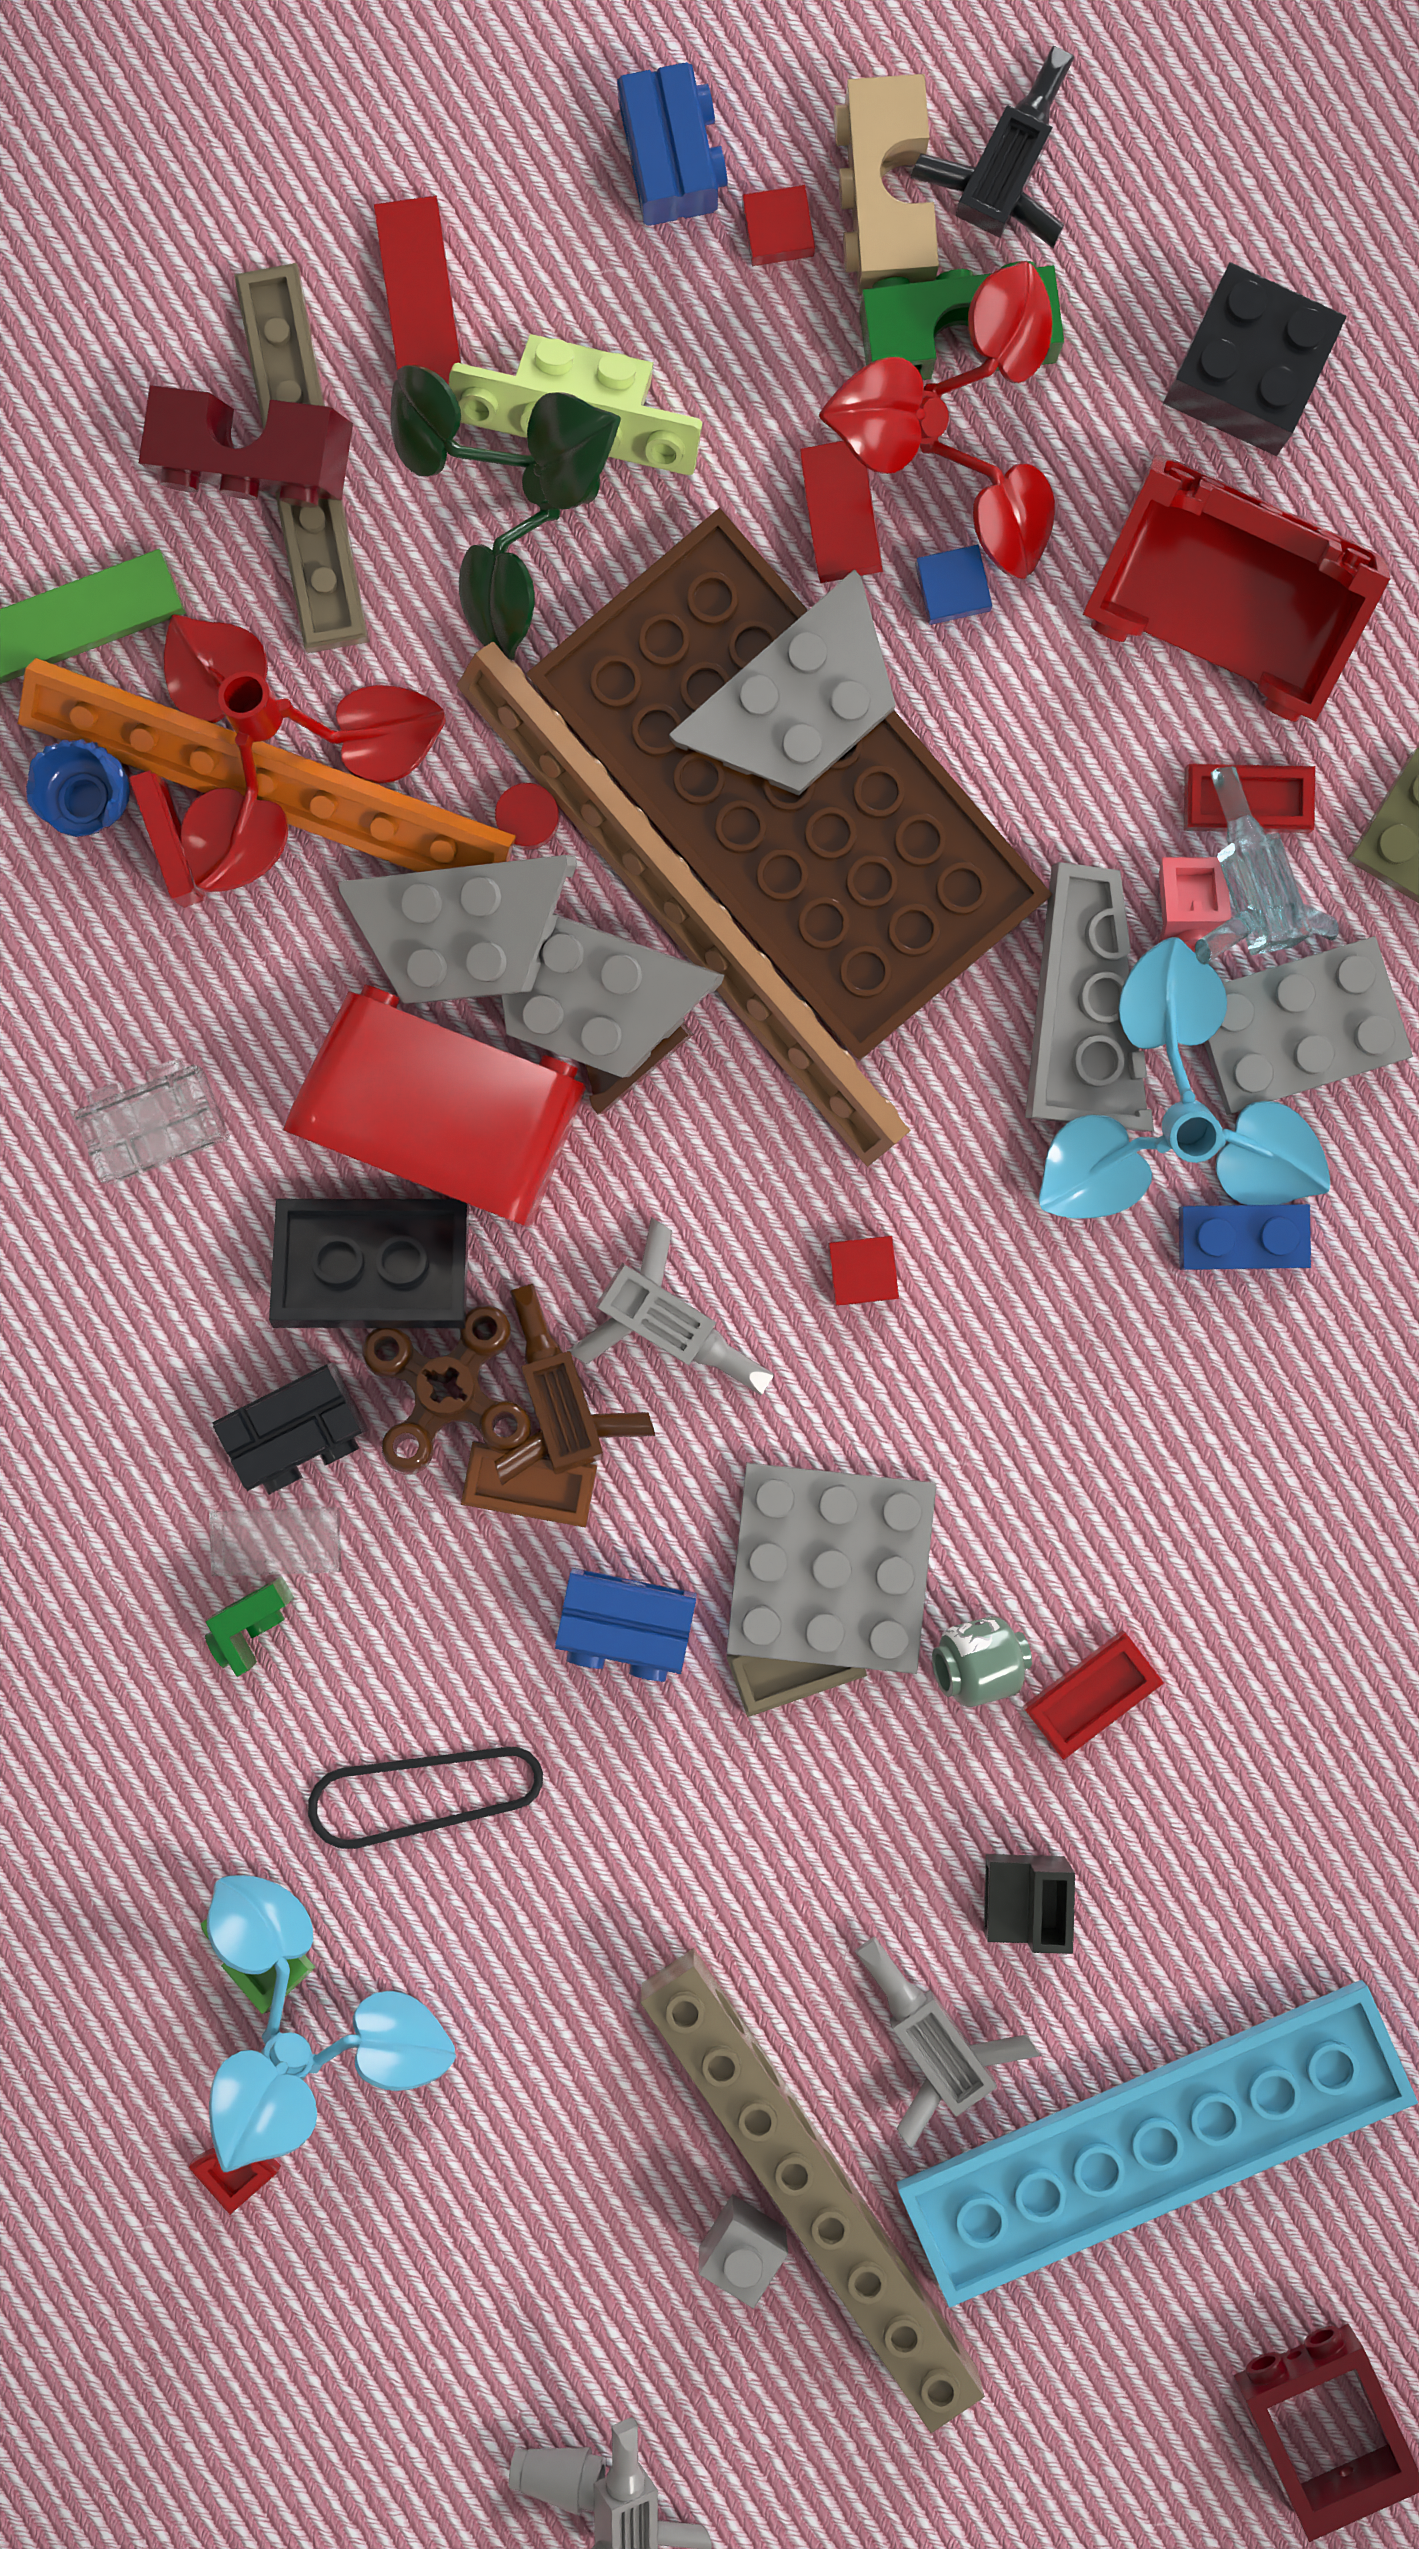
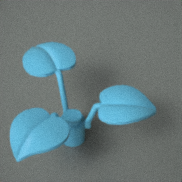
M1170 937L1152 947L1138 960L1126 978L1119 998V1020L1130 1042L1138 1048L1152 1049L1166 1044V1052L1180 1093V1101L1173 1104L1166 1111L1162 1120L1163 1135L1160 1137H1138L1129 1142L1128 1133L1124 1126L1116 1119L1105 1115H1085L1068 1122L1055 1135L1047 1151L1038 1198L1041 1209L1061 1217L1079 1219L1104 1217L1128 1209L1143 1197L1152 1182V1171L1149 1164L1137 1153L1142 1149H1155L1160 1153H1166L1173 1149L1178 1157L1193 1163L1210 1159L1220 1149L1215 1165L1217 1177L1224 1191L1232 1199L1245 1205H1281L1299 1198L1329 1192L1330 1175L1323 1148L1314 1131L1296 1111L1279 1102H1253L1239 1113L1234 1132L1229 1129H1222L1221 1124L1204 1104L1195 1101V1094L1191 1090L1179 1054L1178 1043L1189 1046L1199 1045L1209 1040L1224 1022L1227 1011L1226 991L1216 971L1193 952L1180 938Z
M246 1875L226 1876L216 1881L213 1898L207 1914V1933L211 1946L218 1958L227 1966L246 1974H261L268 1971L273 1965L276 1969V1982L268 2025L262 2034V2039L265 2043L264 2048L261 2052L243 2050L231 2055L222 2063L212 2081L209 2099L210 2131L215 2152L223 2172L233 2171L254 2162L281 2157L302 2146L312 2134L317 2120L314 2095L303 2080L308 2073H318L325 2063L347 2049L357 2048L355 2068L359 2076L369 2084L384 2090L403 2091L418 2088L435 2081L450 2068L456 2058L453 2042L425 2005L414 1997L401 1992L383 1991L374 1993L364 1999L353 2015V2027L356 2035H346L318 2054H312L309 2043L301 2035L281 2033L279 2027L290 1973L287 1959L302 1957L311 1948L313 1943L311 1919L299 1899L290 1891L274 1882Z

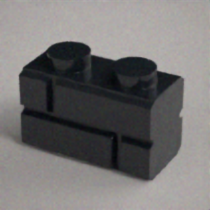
M334 1363L326 1364L212 1422L213 1428L226 1453L229 1455L243 1487L249 1491L263 1484L268 1495L303 1478L297 1466L319 1455L324 1465L327 1466L360 1449L354 1437L368 1431L367 1425Z

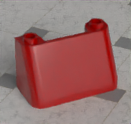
M1155 455L1082 615L1093 619L1090 625L1093 630L1118 642H1125L1128 634L1141 636L1143 632H1146L1257 683L1259 691L1267 697L1264 707L1275 715L1293 722H1298L1302 715L1316 722L1390 581L1387 561L1368 548L1188 465L1165 456Z
M364 984L361 994L348 991L293 1102L282 1130L532 1228L587 1089L586 1085L574 1080L578 1068L547 1055H542L538 1065L398 1010L397 1006L400 998L376 987Z

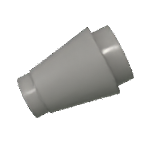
M591 2447L530 2448L528 2450L516 2448L510 2466L509 2489L521 2491L523 2494L580 2516L582 2510L594 2511L593 2483L605 2478L606 2458L592 2455Z

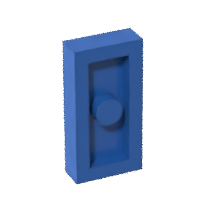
M1310 1204L1179 1207L1180 1270L1311 1268Z

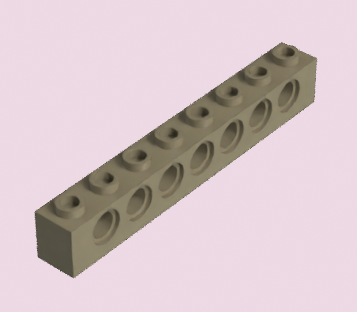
M695 1948L644 1981L641 1986V2005L930 2433H933L983 2399L985 2396L977 2366Z

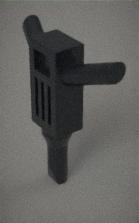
M1052 46L1029 94L1015 108L1009 105L1006 106L976 168L921 153L910 178L963 192L958 203L956 217L992 235L1001 238L1012 216L1054 249L1065 224L1027 195L1024 190L1048 144L1053 128L1049 125L1050 107L1074 60V55L1056 46Z

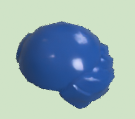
M63 739L59 743L45 746L43 752H38L35 758L31 760L26 784L28 804L37 816L48 822L58 832L73 837L98 834L105 827H110L123 815L130 798L129 780L119 760L109 754L106 748L98 747L97 742L86 743L83 739L72 741Z

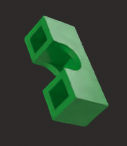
M1027 261L1034 266L1047 290L1052 310V337L1047 355L1041 365L1054 364L1057 362L1064 344L1055 266L1036 267V263ZM1018 262L1009 263L1007 265L1002 266L1000 269L1013 266ZM955 269L939 274L934 281L910 284V280L907 278L892 277L874 283L871 289H863L859 315L866 366L881 358L900 357L910 361L919 370L922 380L931 379L937 359L934 338L948 327L955 325L969 326L968 313L973 296L980 284L992 273L973 275L971 270Z

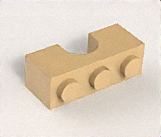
M925 74L848 79L845 104L834 105L836 146H847L849 168L839 169L840 208L852 209L853 231L843 233L845 272L857 273L858 295L862 294L863 289H871L874 283L886 278L904 277L910 280V284L934 281L939 268L934 202L905 203L899 201L888 193L881 180L887 172L896 167L915 165L920 154H926L929 126Z

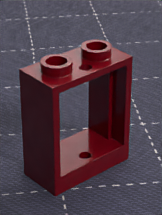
M1349 2323L1339 2328L1327 2326L1317 2329L1305 2338L1304 2344L1284 2353L1269 2352L1257 2356L1247 2364L1246 2370L1234 2375L1284 2490L1309 2542L1419 2493V2470L1365 2349ZM1354 2370L1387 2445L1300 2483L1267 2408Z

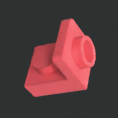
M1162 857L1159 868L1163 926L1159 943L1167 938L1177 937L1202 959L1221 956L1232 923L1226 857Z

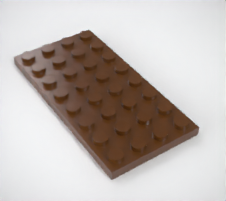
M719 507L526 673V676L547 703L562 716L566 725L591 754L603 764L609 775L634 804L644 812L652 825L677 854L686 861L689 868L720 904L727 909L733 919L858 1063L1053 894L895 710L800 795L771 785L767 779L757 775H746L726 767L722 761L689 748L686 751L676 747L671 742L669 734L808 611Z

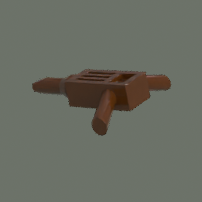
M534 1284L511 1290L510 1295L526 1341V1365L521 1366L522 1375L540 1431L529 1437L520 1446L513 1448L494 1461L501 1485H504L546 1455H549L555 1475L602 1460L603 1450L599 1438L655 1436L654 1427L648 1412L590 1413L570 1351L563 1353L560 1345L550 1335Z

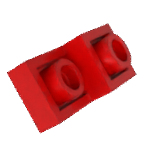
M843 440L800 449L808 514L820 584L843 580L854 569L860 576L883 572L868 468L856 459Z

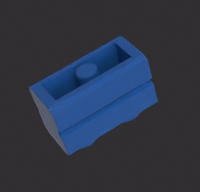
M688 62L660 67L655 72L645 70L621 75L617 79L618 103L643 224L651 226L676 221L679 217L686 219L714 213L715 210H718V188L728 186V178L722 147L709 148L705 126L715 124V115L708 83L696 85L693 65Z
M572 1568L555 1649L568 1651L566 1661L578 1666L603 1669L605 1659L630 1664L629 1674L651 1681L665 1682L668 1672L677 1674L682 1672L697 1593Z

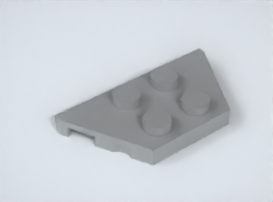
M854 569L675 728L669 734L671 742L676 747L686 751L689 748L722 761L726 767L746 775H757L767 779L771 785L800 795L891 714L896 704L863 582L857 571Z
M560 855L339 881V892L403 1004L531 992L541 966V949L547 940L551 938L559 915L553 912L566 877L572 878L575 872L576 857Z
M559 915L551 938L547 940L541 949V966L531 992L502 995L506 1034L619 1077H630L651 1056V1051L661 1040L669 1038L685 1021L684 1017L709 992L713 993L722 984L724 974Z

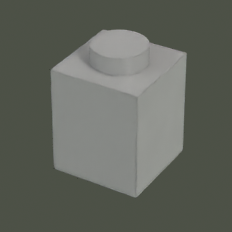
M732 2194L699 2246V2275L754 2309L788 2255L786 2227Z

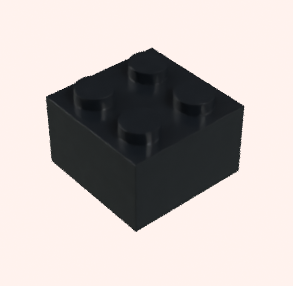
M1229 262L1163 404L1277 456L1293 434L1347 316Z

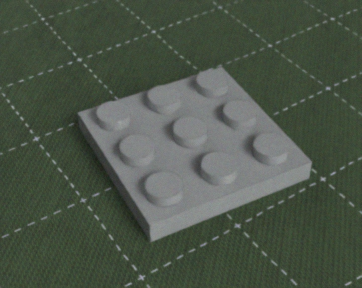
M746 1462L726 1653L917 1674L937 1483Z

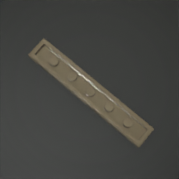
M297 263L234 274L263 430L267 421L270 400L325 406L303 285ZM275 493L304 649L307 654L370 642L343 498L342 501L319 498L318 506L309 508L282 502L279 500L280 493Z

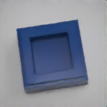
M979 544L916 559L915 566L929 625L991 611L992 601Z

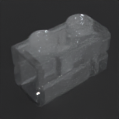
M182 1059L172 1060L146 1071L149 1080L147 1083L125 1090L123 1083L118 1082L96 1089L86 1095L89 1105L73 1112L83 1141L87 1145L95 1172L101 1183L114 1185L230 1140L229 1132L220 1109L216 1104L215 1096L203 1068L194 1064L185 1068Z

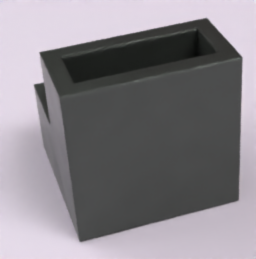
M986 1854L984 1935L987 1942L1028 1943L1032 1953L1073 1954L1075 1871L1066 1857Z

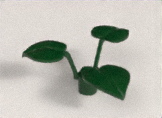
M419 365L403 366L396 373L397 380L394 382L392 389L390 422L395 449L401 461L411 472L418 476L426 477L439 474L445 466L447 453L455 458L526 468L522 476L523 491L531 503L537 504L540 507V511L497 537L492 549L482 544L471 546L463 558L459 573L461 606L472 631L484 646L494 642L508 659L514 660L516 649L526 636L531 625L535 605V592L533 581L526 565L517 555L507 553V549L513 542L543 523L558 520L560 509L576 508L579 505L589 504L596 498L600 487V474L611 451L621 417L596 408L573 394L553 392L543 395L532 409L527 427V444L531 455L466 447L453 440L460 427L461 409L450 386L442 377L428 368Z

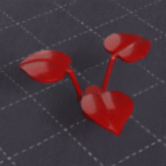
M1020 261L1013 266L996 270L980 284L971 301L968 313L970 338L976 351L987 358L981 366L942 382L927 383L923 386L919 370L910 361L900 357L881 358L852 375L828 400L820 411L819 418L841 437L857 460L874 472L890 474L902 470L912 461L920 447L922 453L937 454L987 476L992 485L982 489L973 503V522L976 535L985 553L1002 572L1013 578L1026 579L1035 570L1046 548L1054 525L1055 499L1049 481L1040 470L1030 464L1013 465L1003 475L997 466L945 445L938 440V437L945 432L949 421L948 408L945 402L940 399L943 394L987 378L996 371L997 367L1007 381L1011 383L1024 382L1040 368L1047 355L1052 337V310L1049 296L1034 266L1027 261Z
M172 615L164 648V672L170 698L179 711L210 723H216L226 716L237 733L235 743L240 750L246 782L244 796L231 788L213 789L195 799L183 818L180 837L181 845L192 871L196 887L205 892H220L240 888L253 882L270 870L283 853L288 838L287 816L282 807L277 803L267 800H256L259 786L252 753L253 742L266 741L272 738L279 730L283 718L291 719L329 743H343L341 758L347 770L356 777L372 783L382 784L400 780L420 765L446 722V714L443 708L432 699L416 691L389 685H372L357 689L340 700L336 709V719L341 731L331 730L293 707L289 699H276L266 682L268 672L266 651L259 639L251 632L229 623L200 621L182 615Z

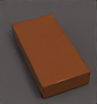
M472 1442L461 1505L586 1528L598 1467L597 1463H590L555 1475L549 1455H546L507 1483L501 1485L494 1461L504 1454L493 1451L483 1442Z

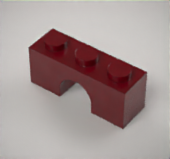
M149 386L138 463L161 476L160 485L184 492H198L200 483L220 485V493L246 500H257L259 491L280 493L279 500L282 502L309 508L317 507L319 498L342 501L353 423L332 407L270 400L266 425L261 435L252 444L235 449L231 438L234 415L232 407L210 392Z

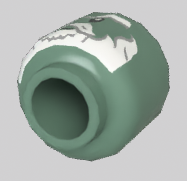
M990 1616L956 1625L945 1630L941 1636L939 1647L933 1649L932 1665L936 1681L945 1696H953L957 1702L965 1707H975L1018 1694L1024 1684L1025 1670L1030 1669L1032 1666V1654L1028 1641L1022 1632L1014 1633L1006 1621L997 1616Z

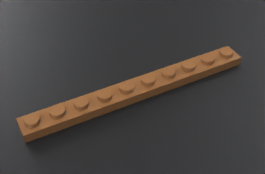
M494 642L476 652L456 685L541 786L550 792L558 806L693 964L724 974L722 984L716 991L867 1167L870 1166L911 1131L899 1117L895 1106L878 1093L857 1068L853 1057L846 1050L839 1047L816 1020L812 1009L804 1001L798 999L775 972L767 956L756 950L733 923L727 909L720 903L715 902L692 875L686 861L673 853L650 826V822L644 812L637 806L632 805L609 778L603 764L586 751L568 730L562 716L556 710L550 708L527 682L521 668L514 661L508 659Z

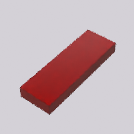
M437 195L374 204L397 371L406 365L423 366L437 373L449 385V374L454 363H461Z

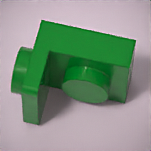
M282 1576L221 1609L205 1621L211 1631L205 1635L211 1654L222 1668L230 1665L237 1677L249 1671L257 1663L241 1631L246 1629L250 1637L254 1638L285 1620L280 1609L285 1607L294 1596Z

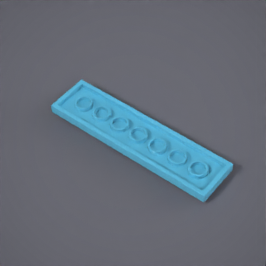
M1361 1979L896 2183L909 2217L950 2308L1416 2105L1418 2101L1366 1983Z

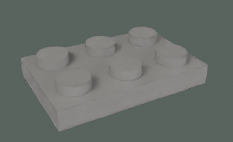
M1376 936L1223 983L1227 996V1011L1224 1022L1217 1032L1204 1042L1226 1115L1242 1111L1243 1108L1253 1102L1274 1101L1413 1057Z

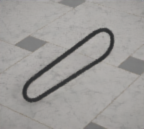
M501 1747L344 1767L327 1773L314 1785L308 1799V1817L313 1830L325 1843L339 1849H358L527 1806L540 1793L543 1786V1771L539 1761L532 1753L520 1747ZM506 1756H517L524 1759L531 1766L534 1773V1783L531 1790L524 1797L517 1800L354 1840L340 1839L331 1835L322 1826L317 1814L318 1800L322 1790L332 1781L342 1777Z

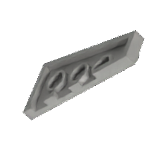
M1058 862L1051 866L1049 890L1053 895L1048 899L1025 1118L1068 1123L1085 1115H1105L1119 1121L1126 1130L1153 1132L1152 1110L1147 1109L1143 1078L1147 1077L1144 1051H1140L1137 1046L1130 1042L1119 1020V998L1122 987L1129 975L1127 955L1131 952L1121 872L1115 869Z

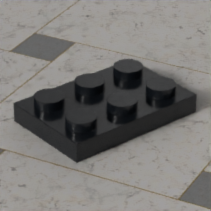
M276 1199L269 1321L272 1327L466 1329L469 1204L457 1199Z

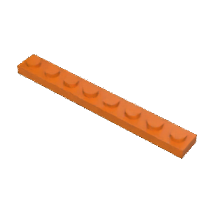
M35 658L25 668L17 724L60 740L72 741L83 739L86 743L97 742L98 747L106 748L107 752L117 758L119 762L143 771L151 770L162 778L203 793L217 788H231L240 792L243 796L245 795L246 782L240 750L235 743L236 732ZM253 742L252 753L259 786L256 800L272 801L281 806L287 816L289 825L416 872L509 862L516 839L515 835L270 744Z

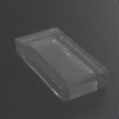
M340 1507L226 1510L209 1513L211 1576L331 1573L342 1570Z

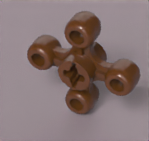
M479 1305L470 1309L466 1313V1329H460V1339L456 1348L450 1354L443 1357L429 1358L421 1355L413 1347L409 1336L399 1328H376L366 1336L362 1345V1357L367 1368L375 1375L384 1379L397 1378L405 1381L412 1388L415 1395V1406L412 1414L404 1422L392 1426L385 1433L382 1441V1455L386 1464L393 1471L403 1475H414L423 1471L430 1464L433 1457V1442L437 1433L445 1425L452 1422H466L473 1425L481 1433L485 1444L493 1451L501 1454H506L513 1448L520 1446L530 1437L531 1421L527 1412L520 1405L511 1401L498 1402L488 1398L479 1386V1372L482 1365L489 1358L501 1354L507 1348L511 1339L510 1323L507 1316L500 1309L491 1305ZM490 1323L497 1328V1331L491 1339L480 1340L474 1336L476 1328L481 1324ZM395 1344L399 1347V1352L394 1359L390 1361L378 1359L379 1349L383 1345ZM453 1377H456V1384L465 1401L460 1398L455 1400L452 1397L446 1396L441 1403H438V1396L429 1379L434 1382L439 1380L447 1384ZM504 1418H510L517 1423L516 1431L508 1437L498 1436L494 1432L496 1423ZM406 1439L416 1440L419 1443V1448L414 1456L401 1458L397 1455L398 1445Z

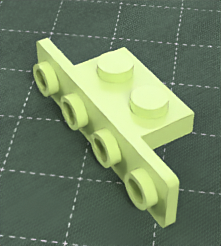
M530 334L516 376L462 363H454L449 374V386L455 394L461 409V423L527 438L528 422L536 402L545 394L565 392L573 394L596 408L621 417L608 457L684 475H692L695 471L702 421L698 418L644 406L651 384L654 362L628 357L620 353H611L567 343L560 339H550Z

